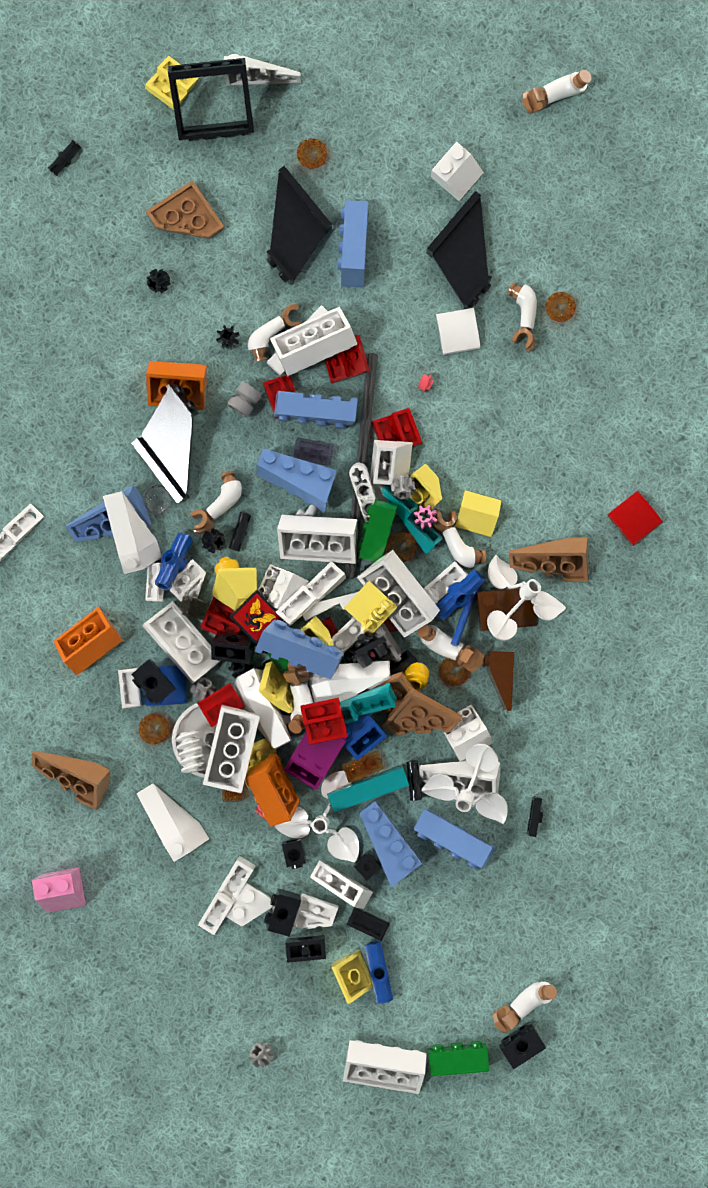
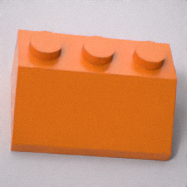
M149 361L146 372L148 406H158L167 391L166 386L168 384H177L184 389V395L196 405L197 409H205L207 365Z
M98 606L53 642L63 662L76 675H79L112 648L116 647L123 639Z
M273 753L251 767L245 777L246 784L251 788L255 802L259 804L263 817L267 820L270 827L291 821L300 803V799L287 773L284 771L277 753Z

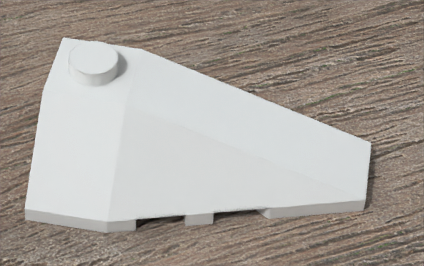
M238 54L224 56V60L245 58L249 85L301 83V73L298 71L239 56ZM241 73L224 75L226 86L243 85Z
M121 491L103 496L124 574L143 570L162 558L156 537L139 517L125 494Z
M376 661L365 668L359 663L339 664L331 680L311 672L310 688L314 701L319 702L339 698L341 702L357 696L366 689H373L391 678L390 662Z
M253 668L240 675L232 686L245 706L243 710L260 716L257 728L272 747L277 749L292 741L280 709L269 702L258 691L264 670Z
M466 761L420 765L419 771L420 778L424 783L435 774L449 776L454 781V787H457L460 793L462 790L468 789L476 767L469 765ZM498 762L494 770L489 772L479 768L471 789L475 796L474 800L480 795L486 796L489 792L498 794L500 762Z
M154 783L137 793L163 845L174 862L209 840L200 822L175 803Z

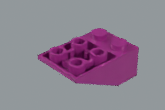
M305 732L284 771L317 790L347 739L342 738L309 745L307 732Z

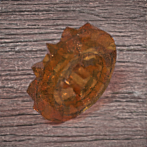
M310 138L300 143L297 148V158L302 166L311 169L318 168L324 164L327 150L320 140ZM309 147L313 152H317L315 160L311 156H306L309 154Z
M553 293L546 301V314H548L550 320L557 321V323L566 322L575 313V301L568 293ZM557 302L561 305H567L563 308V314L560 310H554L557 307Z
M395 533L387 542V552L389 553L393 550L402 562H407L416 554V540L409 533ZM403 540H405V547H407V549H409L410 551L403 550L402 553L398 555L399 548H397L394 544L400 545L403 542Z
M445 658L439 666V675L442 681L450 686L463 684L468 679L470 671L462 667L457 672L458 679L454 674L447 675L451 671L450 663L455 668L462 666L458 664V661Z
M149 714L139 724L140 737L146 743L159 744L169 735L170 726L168 721L160 714ZM150 723L154 726L161 724L157 729L158 734L155 732L148 734L149 730H151Z

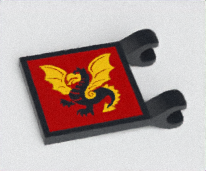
M255 590L229 616L256 646L263 630L273 620L285 622L276 614L277 610L258 590Z

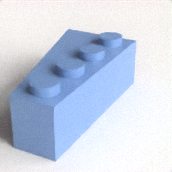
M278 391L276 394L274 417H279L278 420L289 422L290 419H294L300 424L316 422L317 426L327 427L330 424L335 425L337 429H346V427L355 422L358 398H351L349 402L343 401L342 397L337 396L324 399V396L314 394L309 395V398H307L304 393Z
M273 620L263 630L255 652L260 654L262 651L271 653V658L277 660L279 658L287 659L290 662L289 664L295 667L306 666L307 671L330 680L336 673L344 655L337 647L328 646L316 637L311 638L305 635L302 630L293 629L281 620Z

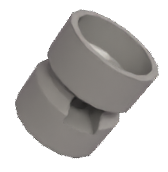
M241 382L236 389L237 395H232L227 405L248 418L253 410L252 405L258 403L262 394L247 383Z

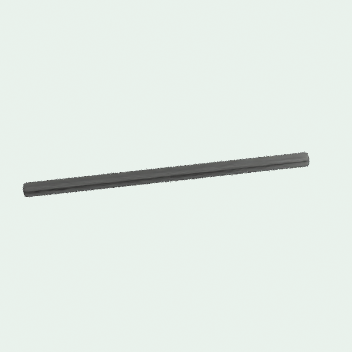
M368 353L367 356L370 371L366 372L356 461V463H363L365 466L367 464L378 355L375 353ZM356 468L355 474H358L359 482L365 481V479L362 480L361 478L363 470L360 471ZM364 485L359 487L361 494L364 492ZM353 489L350 519H357L359 540L362 511ZM346 563L345 576L347 579H354L356 564Z

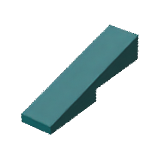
M391 485L384 486L381 490L389 503L398 505L396 513L427 555L442 541L443 537L433 528L430 529L429 526H425L422 530L420 523L415 524L414 521L418 517L414 515V512L420 507L410 497L399 499L397 496H394V492H391Z
M387 683L341 701L345 723L358 721V717L361 715L394 708L396 706V695L391 684Z
M398 765L368 779H360L329 792L327 796L333 812L405 788L409 786L404 769Z

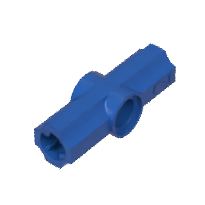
M178 533L171 549L163 554L161 558L163 565L155 580L157 587L170 590L177 574L185 569L187 565L185 557L193 542L191 536Z
M474 569L461 582L451 584L447 590L448 594L436 605L440 610L437 615L442 620H445L457 607L466 606L471 600L470 595L486 581L484 577Z
M381 941L370 942L364 945L377 1004H383L393 1000L388 970ZM381 968L384 970V974L376 976L373 973L374 970Z

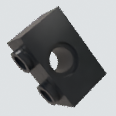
M217 632L211 642V660L249 664L255 654V644L245 635Z
M148 659L131 674L134 677L132 679L133 683L139 689L142 687L146 691L145 697L152 704L154 702L160 704L177 689L152 659ZM151 677L157 680V686L153 689L148 686V680Z
M279 888L276 894L273 893L270 901L272 908L270 912L266 913L264 919L267 931L290 937L302 901L300 894ZM280 909L287 910L283 915L277 914Z
M325 935L286 939L287 963L326 959Z
M532 1024L521 1026L517 1030L518 1033L513 1036L508 1035L501 1040L500 1049L513 1070L546 1049L545 1044ZM519 1041L526 1042V1046L524 1048L520 1049L516 1047Z

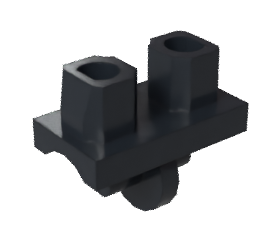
M364 634L358 635V642L355 643V647L358 650L354 652L355 655L351 656L353 663L358 661L363 668L373 663L369 655L372 652L378 660L384 658L388 654L384 645L387 641L383 636L373 641L374 639L371 635L368 637Z

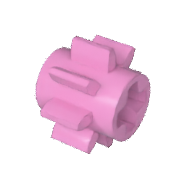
M430 505L427 508L419 506L420 511L414 512V515L418 517L414 521L415 524L420 523L422 530L425 526H429L432 529L431 524L437 522V519L433 517L437 514L436 510L431 512ZM426 514H428L429 518H426V520L423 521L422 516H426Z

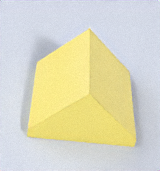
M465 490L455 527L492 537L499 516L501 500Z
M360 950L332 962L333 972L348 1004L373 988L372 978Z

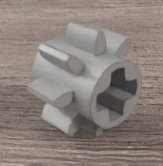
M406 475L397 476L394 479V483H391V492H394V496H397L399 499H407L412 495V491H415V482H412V478Z
M200 678L191 686L190 692L194 693L196 700L201 701L213 694L215 687L212 686V681L209 679Z
M259 1042L251 1048L249 1058L256 1068L259 1065L265 1068L273 1060L274 1052L271 1051L272 1047L267 1043L262 1045Z

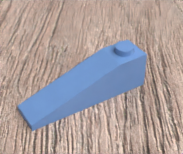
M132 485L122 490L139 517L146 523L147 527L150 526L151 522L144 499L136 487ZM102 502L66 525V528L76 542L98 539L99 537L109 535L113 537L105 502Z

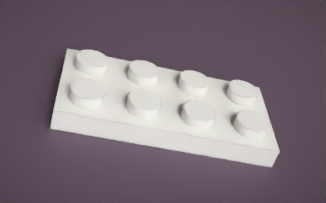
M173 601L143 624L146 631L192 684L220 662L218 660H211V645Z

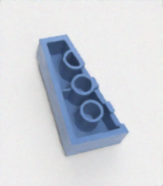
M345 200V208H341V219L344 220V225L340 224V236H343V241H339V253H342V258H338V270H341V286L364 287L368 201Z
M263 448L257 465V475L277 487L284 488L289 494L302 498L307 504H312L318 507V510L325 513L337 470Z
M373 800L359 812L392 888L418 868L422 861L376 800Z
M424 809L414 827V830L418 832L417 836L426 841L428 838L433 840L434 846L442 850L447 848L451 851L450 855L459 860L461 858L468 860L467 864L477 870L479 867H487L497 848L492 844L484 843L483 839L473 834L470 835L465 829L451 824L450 821L428 809Z

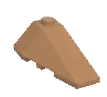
M565 538L510 550V568L530 573L540 570L545 572L547 577H552V574L563 576L562 580L567 582H588V538Z
M39 751L32 752V766L50 780L56 778L64 791H67L68 788L77 794L75 799L94 810L99 808L110 784L109 769L95 762Z

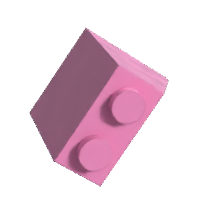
M80 867L41 874L32 880L35 901L47 913L86 906Z

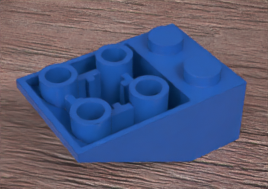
M370 713L358 717V721L346 724L348 737H346L347 740L344 746L358 761L385 739L387 735Z

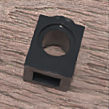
M302 839L282 842L286 867L291 866L292 869L303 867V864L306 863ZM297 850L300 853V857L292 859L289 856V852Z
M367 851L354 863V867L367 881L381 868V864Z

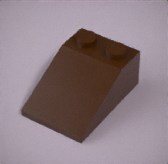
M520 589L477 593L480 631H489L487 618L491 612L498 610L507 616L512 608L521 600L519 595ZM525 600L510 616V619L516 622L517 628L537 626L536 614L533 610L534 604L531 603V600Z
M487 651V655L483 658V666H487V673L503 709L512 711L514 652Z

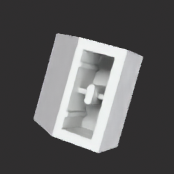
M374 440L370 474L373 484L391 485L397 476L406 475L409 477L412 442Z
M270 564L258 591L274 608L279 609L303 585L306 586L309 581Z
M472 705L457 712L462 715L461 721L451 732H443L460 762L466 759L467 751L476 744H486L489 746L494 743Z

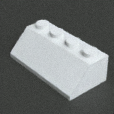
M340 307L270 338L287 376L357 345L352 328Z
M281 515L277 528L280 559L356 564L358 543L357 519Z
M393 550L378 559L357 577L363 586L370 581L398 606L388 618L403 637L431 622L440 611Z
M225 705L221 706L203 785L242 793L260 718L259 715Z
M350 1040L343 1082L419 1094L425 1076L427 1053Z

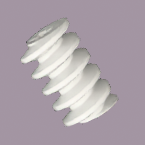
M199 731L181 733L175 739L176 742H181L177 749L183 750L178 754L179 757L184 758L179 762L180 765L186 766L181 769L182 773L205 770L200 768L201 765L205 764V761L199 760L204 755L203 753H197L202 748V746L196 745L201 738L194 737Z

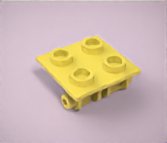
M368 581L344 609L362 624L361 629L364 632L370 631L373 634L398 606L374 584Z

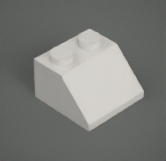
M456 142L432 169L431 178L460 201L484 172L471 153Z

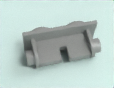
M384 623L373 634L371 632L368 633L369 636L373 637V641L383 636L387 640L384 644L388 651V654L384 657L385 661L397 663L401 660L402 651Z

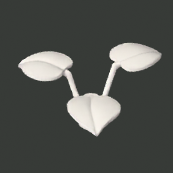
M497 555L493 557L488 567V576L491 583L498 589L521 587L519 593L521 600L512 608L507 616L502 611L496 610L491 612L487 618L488 628L496 639L506 641L516 634L517 624L514 620L510 619V616L525 600H531V603L534 604L533 610L535 614L546 621L553 620L566 609L556 598L541 591L538 581L531 579L527 583L523 581L520 584H516V571L510 568V565L502 561Z
M476 744L467 751L466 762L476 767L468 789H464L459 793L458 788L454 787L452 778L444 774L431 776L422 787L421 792L431 797L445 801L455 799L456 808L462 812H468L476 804L477 811L484 817L496 820L502 824L505 823L508 807L501 795L489 792L486 796L480 795L474 800L475 796L471 791L479 768L489 772L498 765L497 754L486 744Z
M341 770L329 775L321 787L323 797L328 799L327 793L351 784L348 773ZM330 802L323 815L317 816L313 822L308 820V814L304 809L297 807L291 821L275 825V828L282 834L296 839L303 838L309 834L310 827L308 824H310L315 833H333L334 835L329 838L327 843L330 854L341 860L351 862L357 860L359 839L356 833L348 827L341 828L339 832L328 828L330 821L326 816L331 808Z

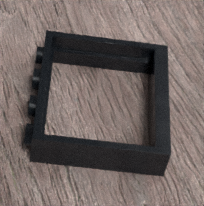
M245 58L168 66V77L179 140L189 139V141H193L197 138L208 140L216 136L227 138L234 134L245 136V133L254 132ZM241 73L247 120L184 127L177 80Z

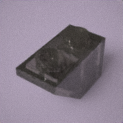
M188 593L187 597H182L179 609H182V615L204 620L210 601Z

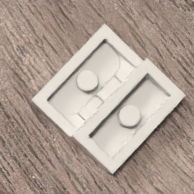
M474 308L436 314L443 355L480 349Z

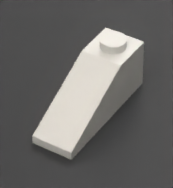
M320 860L310 876L320 885L356 908L364 909L373 893L359 882Z

